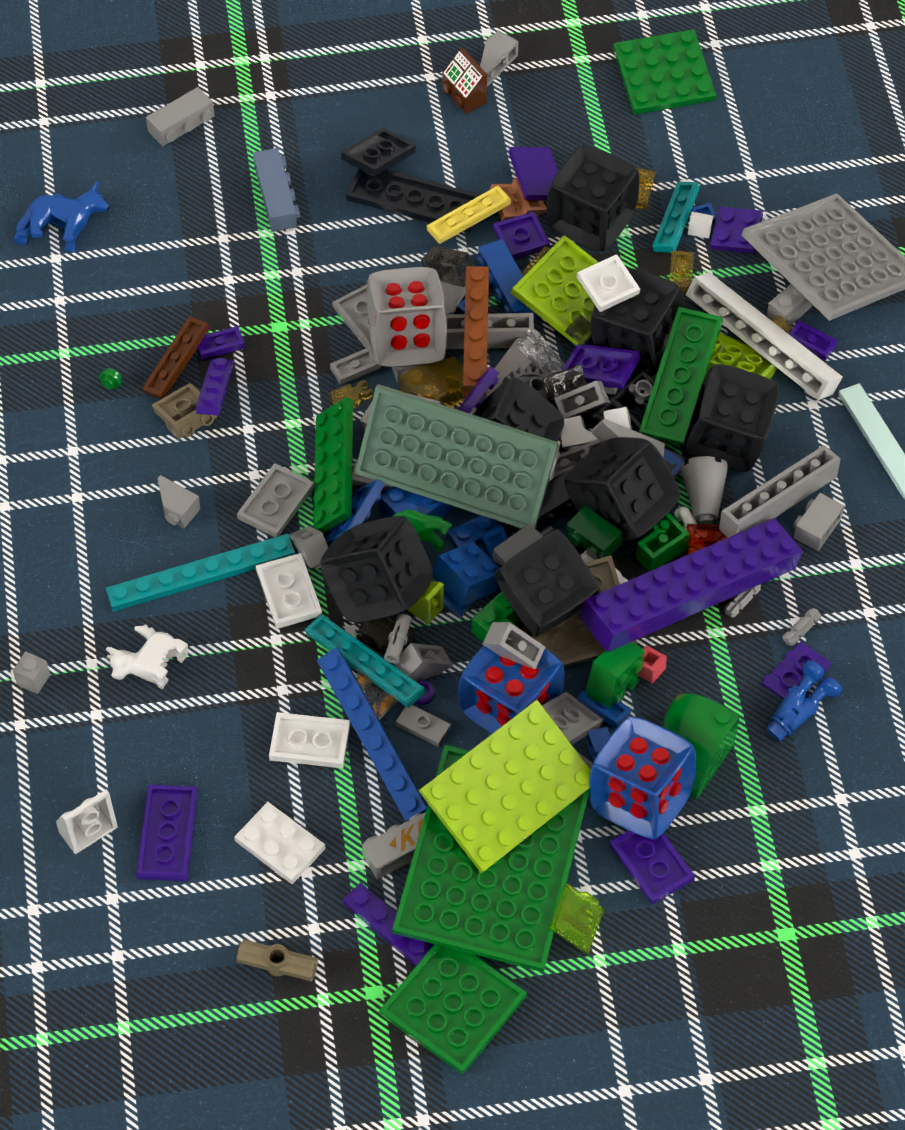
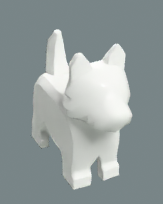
M147 625L135 626L134 629L147 639L139 652L132 653L126 650H116L112 647L106 648L111 654L107 655V658L110 659V665L113 668L111 676L114 679L122 680L126 675L133 674L157 684L161 689L168 682V678L165 677L168 670L164 667H167L166 662L169 661V658L177 657L178 662L182 663L188 655L187 643L180 639H174L168 633L156 632L152 627L148 628Z

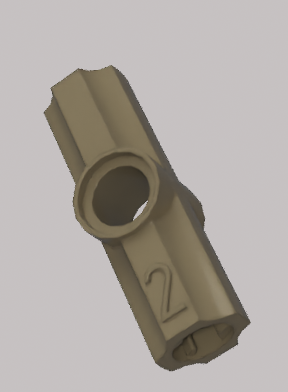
M243 939L238 949L237 963L268 970L274 976L288 975L312 981L317 971L318 958L288 951L280 944L268 946ZM277 957L283 959V961L280 963L271 962L274 958Z

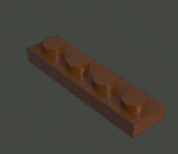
M190 316L188 317L142 389L146 394L158 399L166 397L209 331L208 323Z

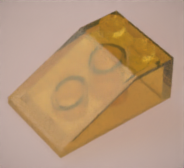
M454 356L438 362L418 365L400 376V391L440 401L441 405L453 407L464 400V366Z

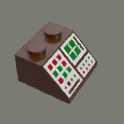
M462 48L443 71L441 88L446 95L453 99L454 104L467 114L487 103V74Z

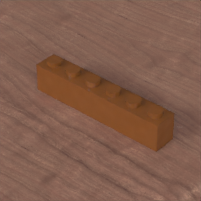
M466 266L463 399L468 396L487 370L489 267Z

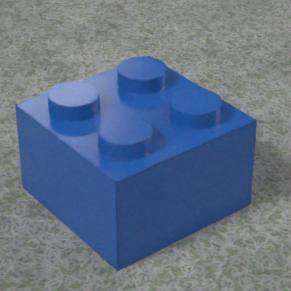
M474 542L439 555L433 569V579L436 582L443 583L444 590L462 607L496 593L499 584L494 575L500 567Z

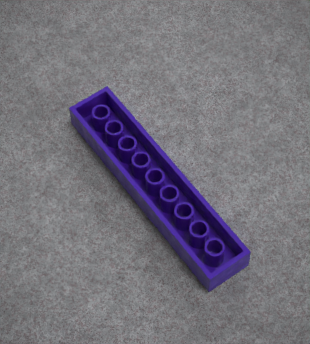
M773 518L589 597L584 601L579 618L606 652H610L796 569L803 550L778 521Z

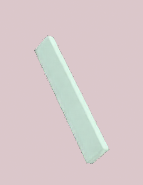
M860 383L839 390L840 399L905 500L904 452Z

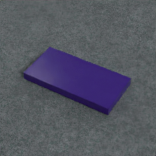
M148 784L136 872L137 879L188 881L198 787Z

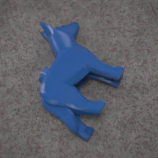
M96 181L88 192L76 199L66 198L58 193L42 195L34 199L25 215L17 224L14 242L26 245L29 234H31L32 238L42 237L41 228L51 222L55 226L65 229L63 240L66 243L65 251L76 252V239L87 224L90 215L94 212H105L110 209L109 204L101 196V192H97L99 181Z

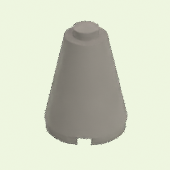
M711 456L694 457L688 459L689 464L685 465L684 462L681 464V473L694 519L699 521L700 524L708 525L712 524L719 515L728 463L721 459V463L716 462L715 457Z

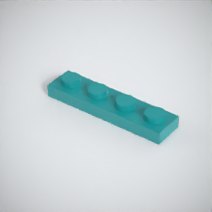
M677 182L652 245L654 252L675 253L700 189L698 182Z

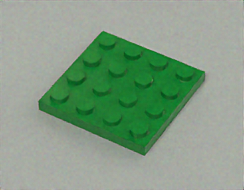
M695 29L613 43L614 54L633 115L716 100V93Z
M434 944L381 1007L379 1014L463 1075L527 997V992L474 954Z

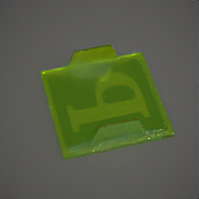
M566 883L550 929L588 954L604 908L599 906V900L588 892H580Z

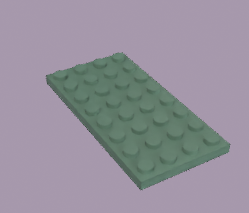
M378 384L375 388L355 474L373 480L379 479L382 483L519 528H523L529 523L536 528L559 442Z

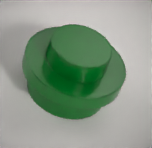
M107 368L99 375L101 384L108 389L119 388L121 375L116 370Z

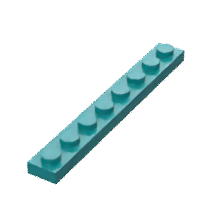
M285 534L106 587V593L112 611L115 612L255 570L256 565L295 555V551L289 535Z

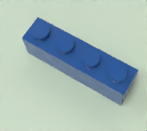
M503 239L478 247L477 266L489 267V286L491 285L494 289L496 301L501 302L503 313H533V319L537 318L538 315L510 293L512 288L524 276Z

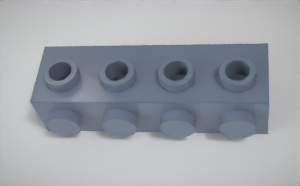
M279 148L253 152L254 167L271 232L296 228V218H300L298 205L293 204L296 201L294 189H289V185H291L290 174L284 171V169H287L285 156H280Z

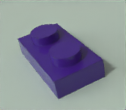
M799 320L788 333L824 361L827 360L836 348L838 340Z
M235 326L206 334L197 349L201 360L244 349L245 345L239 327Z

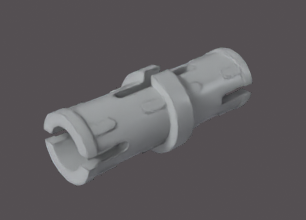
M397 615L394 629L388 637L389 644L384 655L387 662L398 663L400 660L403 646L408 641L407 633L412 623V618L408 615Z

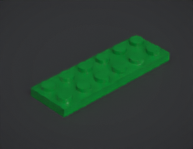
M678 307L639 433L651 438L685 445L702 385L723 323V317Z
M348 397L343 398L317 415L315 421L313 528L321 531L323 534L351 517L353 400Z

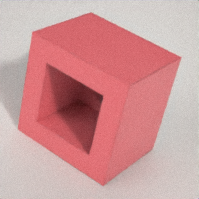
M646 645L643 648L645 650L642 660L644 661V666L638 673V676L653 684L666 669L667 656Z

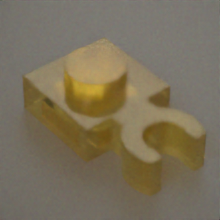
M362 380L354 388L349 383L331 391L330 398L335 404L348 397L353 400V408L361 405L360 399L371 398L373 390L368 389L364 391L363 389L367 388V381Z

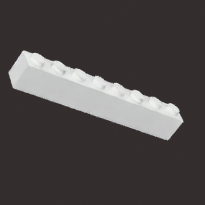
M710 272L694 277L686 296L709 314L723 317L722 324L817 400L833 395L842 379L840 374Z

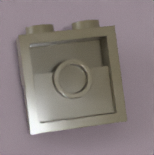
M191 383L152 404L154 412L165 421L167 429L178 439L184 436H192L196 429L203 425H211L214 419L217 418V415L196 414V405L200 391Z

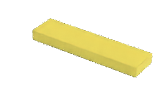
M496 186L428 224L427 231L441 244L510 205L511 199L499 186Z

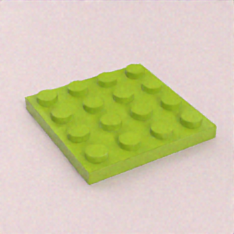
M564 235L512 288L510 293L576 346L578 344L583 345L592 337L590 321L595 304L577 279V272L599 262Z

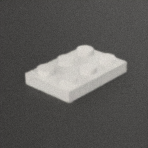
M301 553L256 565V572L276 629L313 619L322 614Z
M277 712L269 760L343 768L350 731V720Z
M269 802L234 837L235 842L291 884L325 850L323 842Z

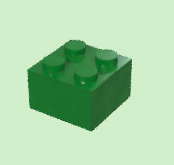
M633 642L610 652L605 650L593 661L585 692L588 693L587 696L599 704L601 702L607 706V709L614 702L618 704L625 696V693L629 689L633 690L638 684V673L644 666V661L642 660L645 650Z

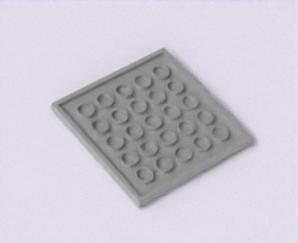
M839 194L831 195L744 228L742 236L829 321L905 289V256Z

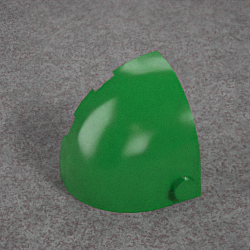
M685 693L677 695L673 699L665 714L662 727L683 737L694 746L696 752V775L690 796L697 799L734 746L740 715L706 697Z

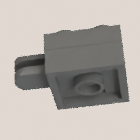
M529 523L495 547L492 560L501 568L513 556L543 536L555 531V529L550 526L539 533Z

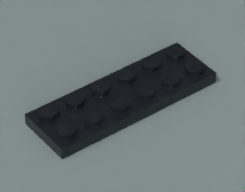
M358 168L346 194V200L432 223L480 196V194L390 170H384L378 175L372 176ZM473 226L467 228L463 232L470 233Z

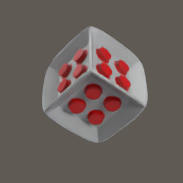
M410 267L382 270L370 274L367 283L368 318L371 327V343L377 363L386 367H402L430 364L443 360L447 347V323L443 290L436 270L428 267Z

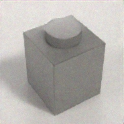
M26 651L13 669L16 684L36 694L40 692L50 677L47 661Z

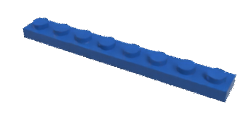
M338 647L334 648L317 659V662L403 818L407 822L415 814L425 813L427 804L341 650Z

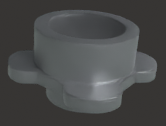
M640 380L636 384L630 385L629 392L633 393L637 404H643L644 401L650 398L653 386L648 380Z

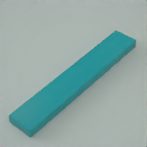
M321 614L305 629L309 637L327 650L331 651L338 647L349 666L407 708L413 705L425 693V688L387 662Z

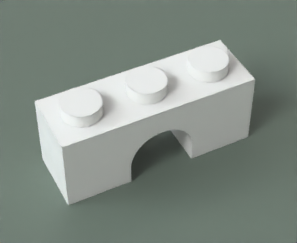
M627 407L603 411L606 420L632 430ZM581 416L564 419V428L560 436L562 447L565 451L598 439L592 432L585 429L584 420Z

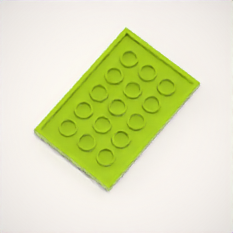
M536 700L426 784L419 792L480 873H482L590 788L591 770L538 700Z

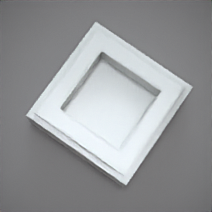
M692 212L687 235L709 239L713 215Z

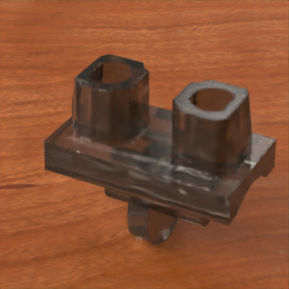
M581 365L557 371L554 374L541 378L546 390L547 400L549 401L587 385Z

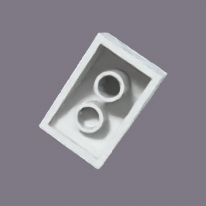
M107 789L93 798L86 799L79 807L64 813L56 821L60 835L74 854H77L118 828L110 794Z

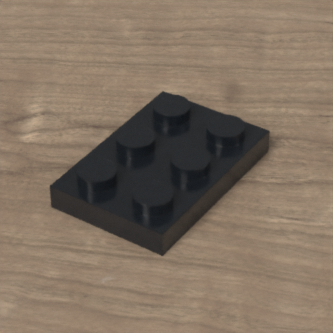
M382 128L342 151L341 159L369 175L376 176L415 153L416 145Z

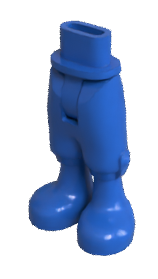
M812 660L805 663L803 667L804 676L799 686L795 685L788 689L787 696L770 718L771 723L767 726L766 731L778 742H781L785 736H790L811 715H815L819 707L818 703L823 698L828 696L837 697L843 691L842 686L835 679L825 677L818 684L815 691L805 698L806 692L824 675L823 668Z

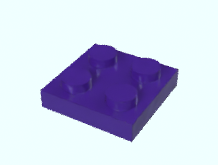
M719 207L710 244L711 249L755 253V248L742 236L744 228L762 222V210Z
M534 211L493 223V230L498 240L503 239L514 260L550 249V242Z

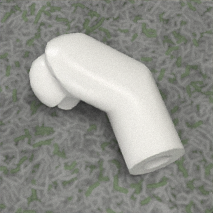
M687 507L677 508L674 512V517L677 518V521L684 523L683 528L690 536L694 535L697 521L694 519L690 509Z

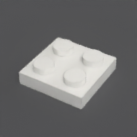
M617 254L577 272V279L600 312L640 293L639 286Z

